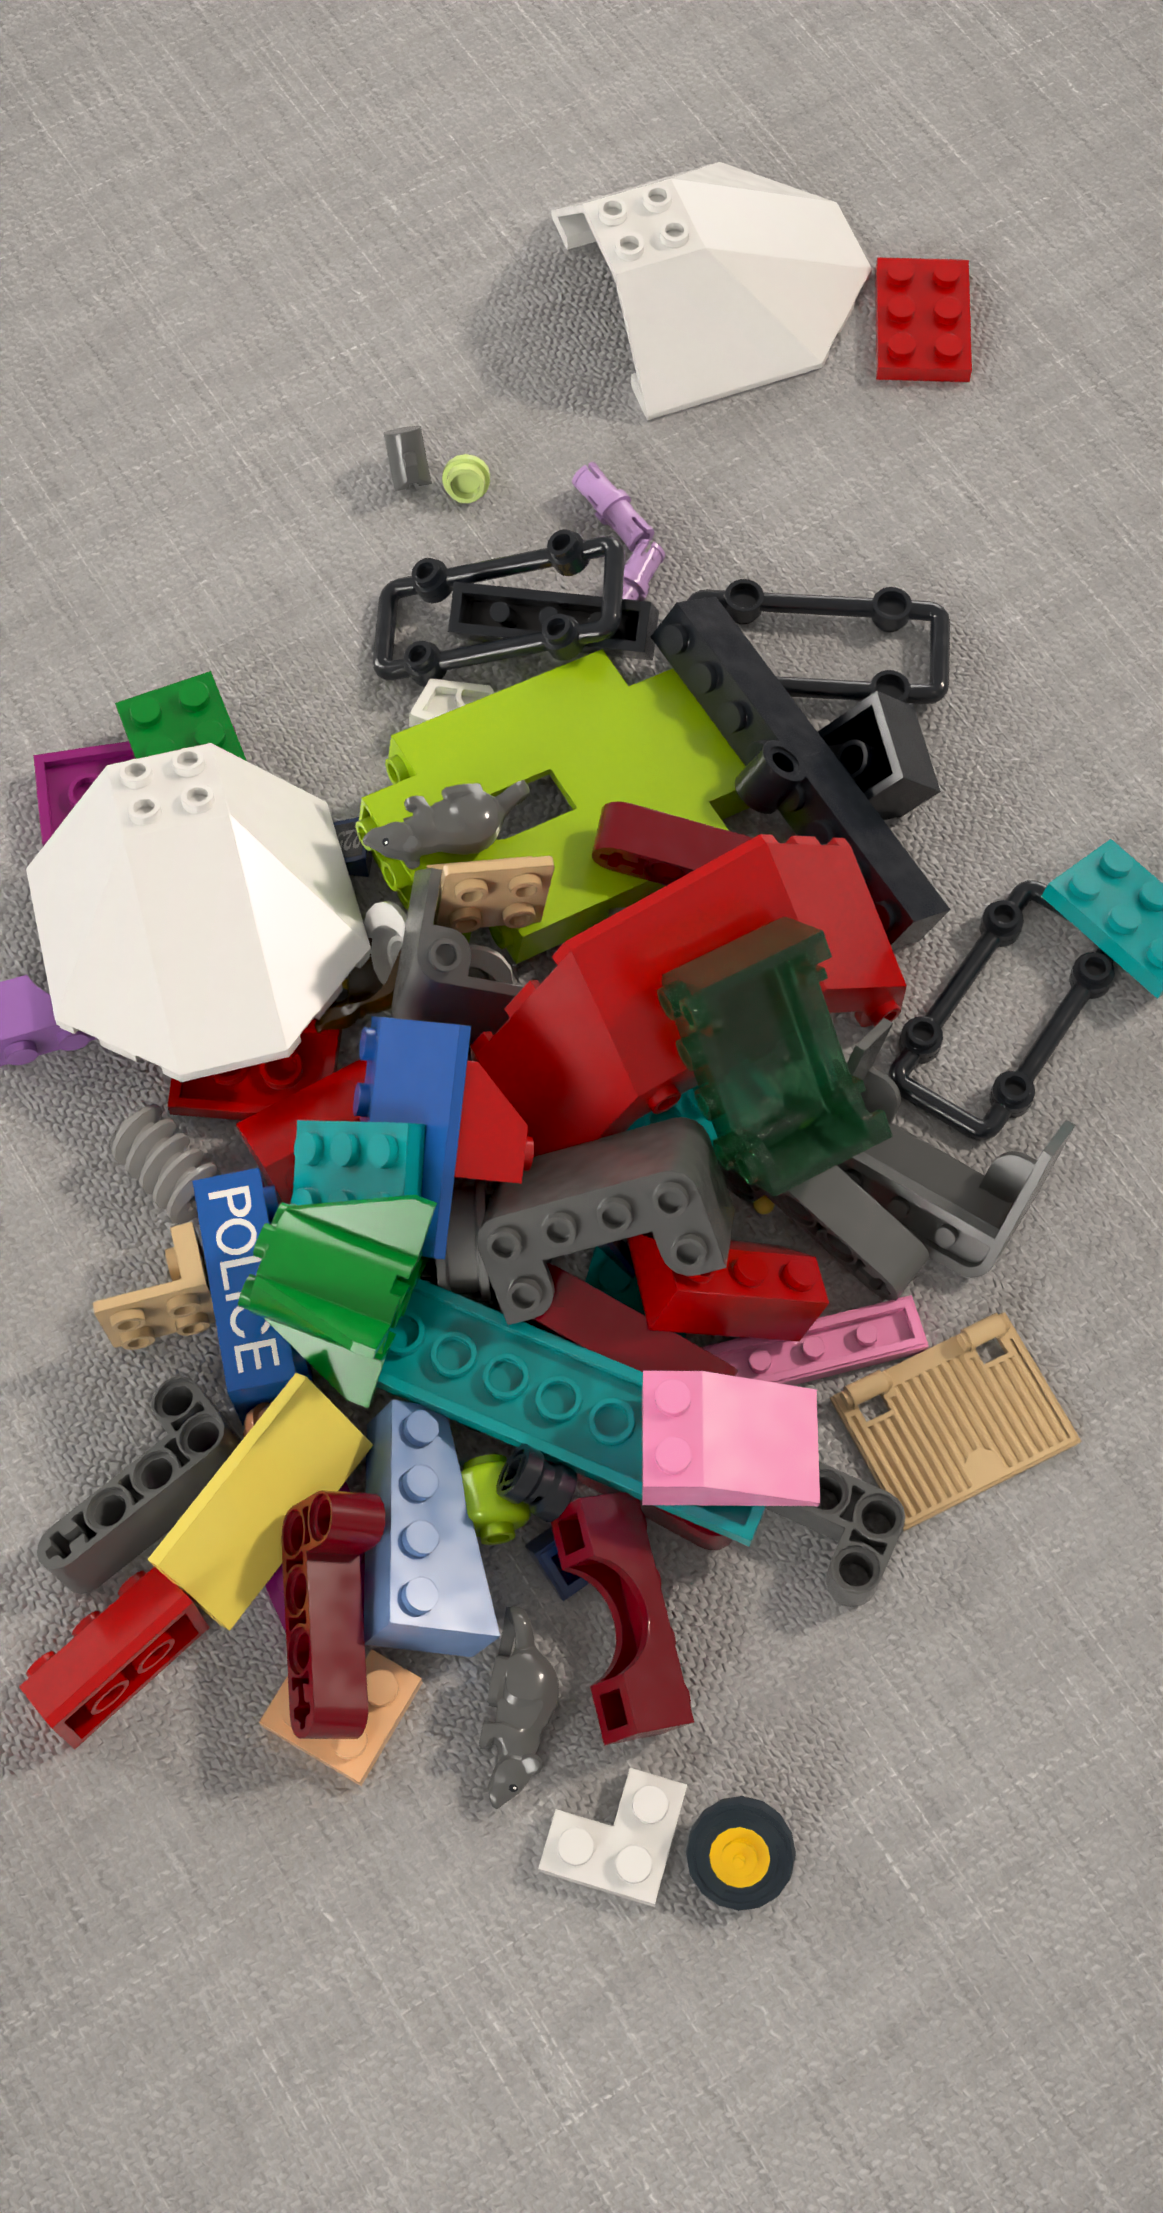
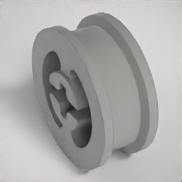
M476 1179L474 1187L453 1188L445 1260L435 1259V1264L437 1266L439 1287L455 1294L480 1293L482 1301L491 1300V1281L477 1245V1236L487 1210L485 1180Z

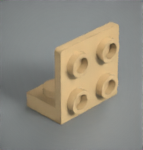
M528 856L427 865V868L442 870L434 925L453 928L460 933H469L482 927L505 925L509 928H522L532 923L541 922L555 868L553 858L551 856Z
M192 1222L170 1227L174 1247L165 1249V1256L172 1282L92 1303L94 1314L114 1348L123 1347L127 1350L141 1349L153 1344L157 1337L176 1332L183 1336L198 1334L207 1330L211 1323L216 1322L204 1249Z

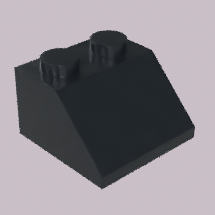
M876 691L817 731L883 820L902 817L941 792L918 717L912 705Z

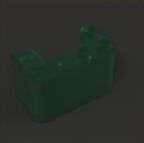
M786 916L769 922L663 973L661 977L663 987L657 990L662 1009L671 1020L675 1021L681 1037L676 1040L678 1054L687 1069L694 1072L699 1089L694 1092L696 1103L703 1116L712 1122L717 1139L713 1140V1148L719 1162L728 1171L734 1169L748 1184H755L775 1197L893 1137L885 1112L878 1109L870 1113L865 1108L864 1100L860 1093L866 1091V1087L862 1079L849 1072L819 982L827 979L828 976L825 968L817 965L832 957L824 932Z

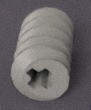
M150 1104L123 1121L110 1137L108 1147L111 1149L114 1159L118 1163L125 1165L128 1174L132 1178L139 1180L141 1188L146 1193L153 1195L157 1206L167 1209L166 1213L172 1222L177 1224L189 1222L198 1216L192 1181L214 1177L218 1171L217 1166L210 1162L199 1166L204 1157L203 1151L195 1147L186 1151L190 1143L187 1134L179 1133L172 1136L176 1129V1123L169 1118L159 1121L163 1113L162 1108L158 1104Z

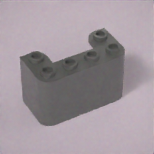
M686 1117L671 1118L533 1157L530 1170L523 1171L522 1184L497 1181L479 1229L477 1245L507 1325L536 1318L544 1314L551 1306L555 1288L547 1263L551 1264L552 1258L640 1234L653 1232L661 1257L666 1265L676 1273L693 1276L726 1268L735 1208L710 1137L705 1128L693 1119Z

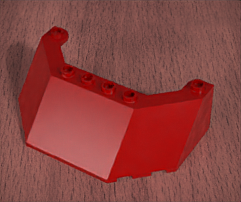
M759 834L565 941L551 956L557 964L556 968L541 984L538 980H530L504 1008L510 1018L495 1035L491 1031L483 1032L470 1046L472 1061L479 1062L528 1125L527 1136L533 1138V1157L624 1132L637 1119L651 1111L654 1114L663 1113L673 1107L680 1100L681 1094L698 1084L701 1087L714 1084L727 1073L729 1067L744 1058L755 1060L763 1056L774 1046L777 1039L791 1031L795 1034L805 1032L814 1026L824 1013L855 1012L854 1017L861 1027L872 1025L875 1027L883 1018L892 1022L901 1013L907 985L853 850L845 838H832L827 845H821L816 837L791 836L785 843H778L773 835Z

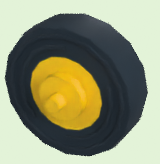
M745 1796L724 1798L703 1810L691 1827L686 1848L689 1874L700 1892L718 1906L738 1911L760 1908L777 1898L791 1879L796 1856L792 1832L781 1814L764 1801Z

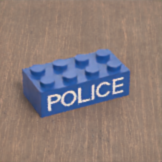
M259 1168L192 1181L227 1393L242 1426L244 1425L247 1413L260 1403L273 1402L295 1373L307 1377L314 1384L311 1364L263 1317L238 1307L239 1296L249 1274L256 1275L262 1260L253 1256L257 1238L265 1223L272 1224L274 1215L279 1207L275 1185L265 1186Z

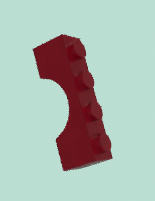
M627 1492L581 1497L570 1502L564 1512L551 1522L562 1570L580 1576L597 1589L610 1609L616 1633L615 1652L611 1664L604 1675L590 1686L604 1746L661 1735L695 1723L690 1706V1693L684 1682L676 1650V1637L670 1626L661 1590V1577L655 1566L647 1534V1521L641 1510L639 1499Z

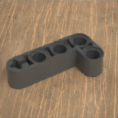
M768 1117L754 1127L720 1166L726 1186L732 1193L749 1202L756 1201L765 1195L860 1282L883 1299L896 1301L930 1258L928 1250L918 1238L803 1134L781 1118Z
M177 1376L168 1379L158 1387L152 1398L151 1407L153 1413L168 1435L66 1514L42 1535L37 1547L39 1562L72 1592L84 1594L97 1589L169 1532L242 1441L219 1408L190 1377Z
M819 1461L820 1489L832 1492L837 1498L838 1506L830 1510L818 1509L815 1506H767L766 1509L839 1542L827 1571V1590L832 1598L841 1605L849 1607L861 1606L870 1601L878 1588L904 1527V1507L898 1498L891 1493ZM871 1512L880 1513L890 1522L891 1530L885 1534L872 1533L866 1529L861 1517ZM849 1563L858 1564L866 1570L869 1582L863 1586H851L843 1581L839 1568Z

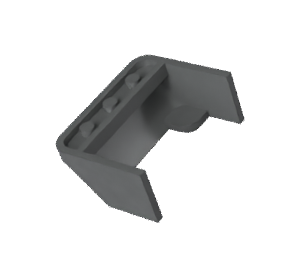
M436 868L417 870L414 874L392 1000V1015L396 1019L471 1026L469 1045H472L483 1032L491 1031L495 1035L510 1017L504 1008L524 986L468 976L471 948L467 939L453 928L433 925L442 870ZM627 907L610 908L608 918Z
M883 1018L855 1045L809 1141L918 1238L928 1250L931 1259L964 1277L975 1278L983 1276L991 1270L1040 1192L1076 1125L1065 1120L1044 1148L1038 1160L1022 1152L1010 1151L999 1155L990 1165L986 1175L981 1174L892 1123L901 1103L899 1089L890 1077L872 1067L893 1025L891 1021Z

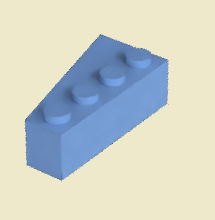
M391 1400L367 1424V1439L373 1446L366 1454V1493L377 1494L381 1497L385 1508V1527L380 1542L365 1552V1645L473 1657L498 1639L500 1632L473 1521L467 1514L463 1480L448 1417L431 1411L417 1403Z

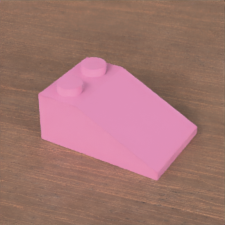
M643 1371L642 1505L819 1506L817 1389L706 1371Z

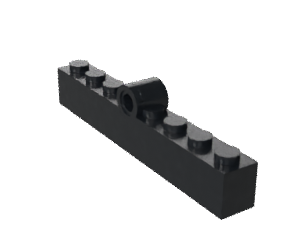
M717 597L676 602L650 637L746 766L735 779V789L741 800L759 813L772 814L778 810L797 836L816 837L821 845H827L832 838H845L853 850L892 950L920 941L951 909Z

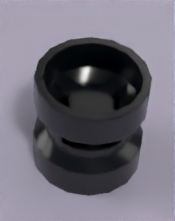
M522 1444L513 1451L504 1464L497 1481L496 1492L500 1497L513 1504L521 1502L529 1504L533 1515L546 1522H553L564 1512L572 1499L577 1485V1473L560 1462L550 1465L545 1461L541 1451L528 1444Z

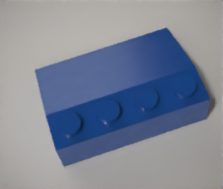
M372 1017L371 1027H364L360 1038L359 1057L360 1060L367 1061L365 1083H357L355 1088L353 1114L354 1116L361 1117L360 1122L426 1124L421 1197L436 1202L437 1206L422 1248V1256L445 1260L471 1026Z

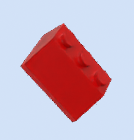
M359 1059L236 1124L268 1186L275 1185L279 1205L281 1202L290 1205L293 1195L294 1143L297 1133V1120L360 1122L361 1117L354 1116L353 1101L357 1083H365L367 1061Z
M467 1060L454 1177L522 1184L523 1171L530 1170L534 1156L533 1138L527 1136L528 1125L479 1062Z
M644 1233L627 1238L649 1330L800 1342L829 1304L816 1257L781 1245L730 1240L726 1268L701 1275L686 1276L676 1273L666 1265L661 1257L653 1233Z
M155 1566L147 1573L142 1570L127 1579L117 1592L119 1598L102 1613L97 1610L83 1618L72 1631L74 1638L57 1653L49 1651L38 1658L26 1672L28 1679L19 1686L47 1724L74 1749L81 1745L210 1628L193 1601Z

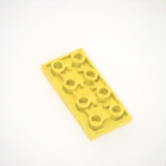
M295 1373L147 1560L172 1583L176 1584L219 1625L230 1631L282 1564L281 1536L283 1521L287 1511L318 1491H338L372 1448L373 1444L307 1377Z

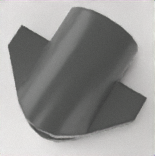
M407 426L384 432L394 490L408 489L409 485L417 483L419 486L432 484L421 426Z

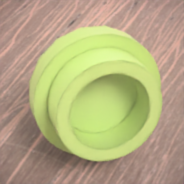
M457 455L445 465L442 483L447 493L454 500L460 503H472L487 492L490 485V471L485 462L475 455Z

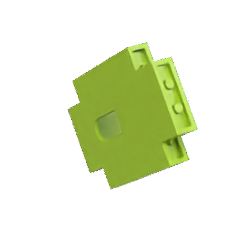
M601 649L391 735L388 759L385 760V767L393 785L361 798L356 831L364 848L368 851L371 850L376 864L382 870L386 883L393 891L397 892L400 902L407 911L415 871L426 869L427 865L528 856H551L555 868L541 922L532 923L522 928H509L505 925L489 927L491 936L497 946L501 949L506 948L517 964L562 944L607 919L610 908L629 907L665 887L662 884L608 870L594 862L592 851L601 810L605 804L617 801L632 803L728 830L722 820L750 808L741 800L735 789V779L746 766L673 668L628 686L604 650ZM550 775L573 809L509 838L496 839L489 848L477 854L462 855L437 852L423 855L420 857L419 867L413 870L409 869L402 860L385 857L378 851L364 845L362 841L370 830L392 822H404L403 818L412 816L413 813L408 812L404 806L407 798L423 796L428 805L432 806L436 802L443 800L441 793L444 788L460 784L480 783L484 792L496 797L518 781L524 780L528 784ZM471 932L461 933L469 943Z

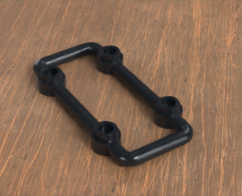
M563 529L555 532L549 538L547 548L451 568H447L442 561L433 558H424L418 561L412 569V576L390 581L380 593L373 653L374 671L384 680H399L411 677L416 684L425 687L430 678L441 680L447 670L546 651L554 659L560 661L576 657L583 650L585 644L610 638L620 626L625 561L623 545L619 540L611 536L583 540L579 533ZM604 557L601 619L598 621L578 624L569 615L554 614L543 623L542 632L440 651L431 642L416 641L406 649L403 659L393 660L397 606L401 598L419 594L422 600L427 603H438L452 593L454 581L477 583L554 567L560 575L573 576L583 571L589 564L590 559Z
M739 579L729 584L726 590H699L687 599L688 601L716 596L735 623L741 625L753 622L762 612L872 618V621L880 630L888 633L896 632L908 623V620L930 621V676L928 685L910 684L902 673L894 670L881 671L871 681L776 677L791 697L863 701L874 692L879 691L905 703L934 704L942 700L948 692L950 672L949 614L938 603L911 600L907 592L900 588H883L873 598L763 592L761 586L755 581Z
M1027 880L1019 883L1006 900L990 903L985 908L979 926L981 936L925 1017H915L904 1024L899 1038L900 1052L888 1071V1077L895 1082L902 1098L974 1140H988L995 1137L1009 1118H1017L1028 1112L1035 1096L1034 1080L1087 1001L1105 995L1115 975L1114 960L1099 947L1095 952L1085 953L1075 960L1069 976L1071 989L1017 1069L1001 1073L995 1079L989 1096L991 1107L983 1119L975 1117L909 1077L917 1063H928L938 1056L943 1042L942 1027L998 947L1009 946L1019 938L1024 923L1022 911L1029 901L1032 900L1066 919L1041 897L1047 885L1037 880Z

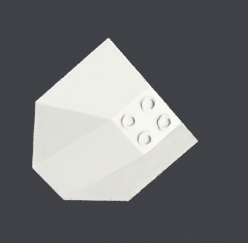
M722 162L551 210L552 219L566 249L569 250L597 241L612 272L636 373L631 374V387L647 420L822 368L829 356L830 347L836 336L840 335L854 309V302L862 288H865L872 273V268L837 202Z
M212 743L107 765L26 868L56 1024L73 1034H76L78 1030L99 1039L102 1047L137 1062L142 1058L162 1067L163 1074L180 1082L289 1057L301 1043L300 1034L313 1018L320 1019L343 991L342 982L354 967L361 968L372 953L327 802Z

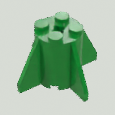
M418 1195L305 1205L293 1203L289 1205L281 1202L274 1215L272 1224L265 1223L257 1238L253 1256L262 1260L256 1275L249 1274L239 1296L238 1307L263 1317L346 1400L369 1408L387 1353L396 1336V1333L391 1332L390 1328L395 1329L400 1317H404L413 1290L427 1268L430 1259L422 1256V1248L437 1203Z

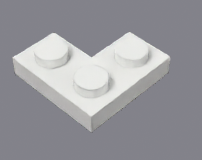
M630 1768L614 1826L555 1809L539 1864V1872L655 1907L687 1784Z

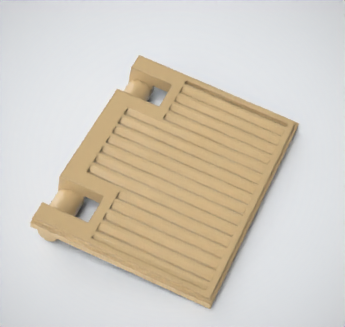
M1005 1312L1001 1314L994 1313L961 1329L960 1334L882 1372L877 1370L844 1386L843 1391L830 1397L833 1406L878 1487L898 1498L904 1507L905 1522L903 1531L1082 1442ZM996 1338L1005 1354L984 1364L976 1348ZM880 1395L889 1411L866 1422L859 1409V1404Z

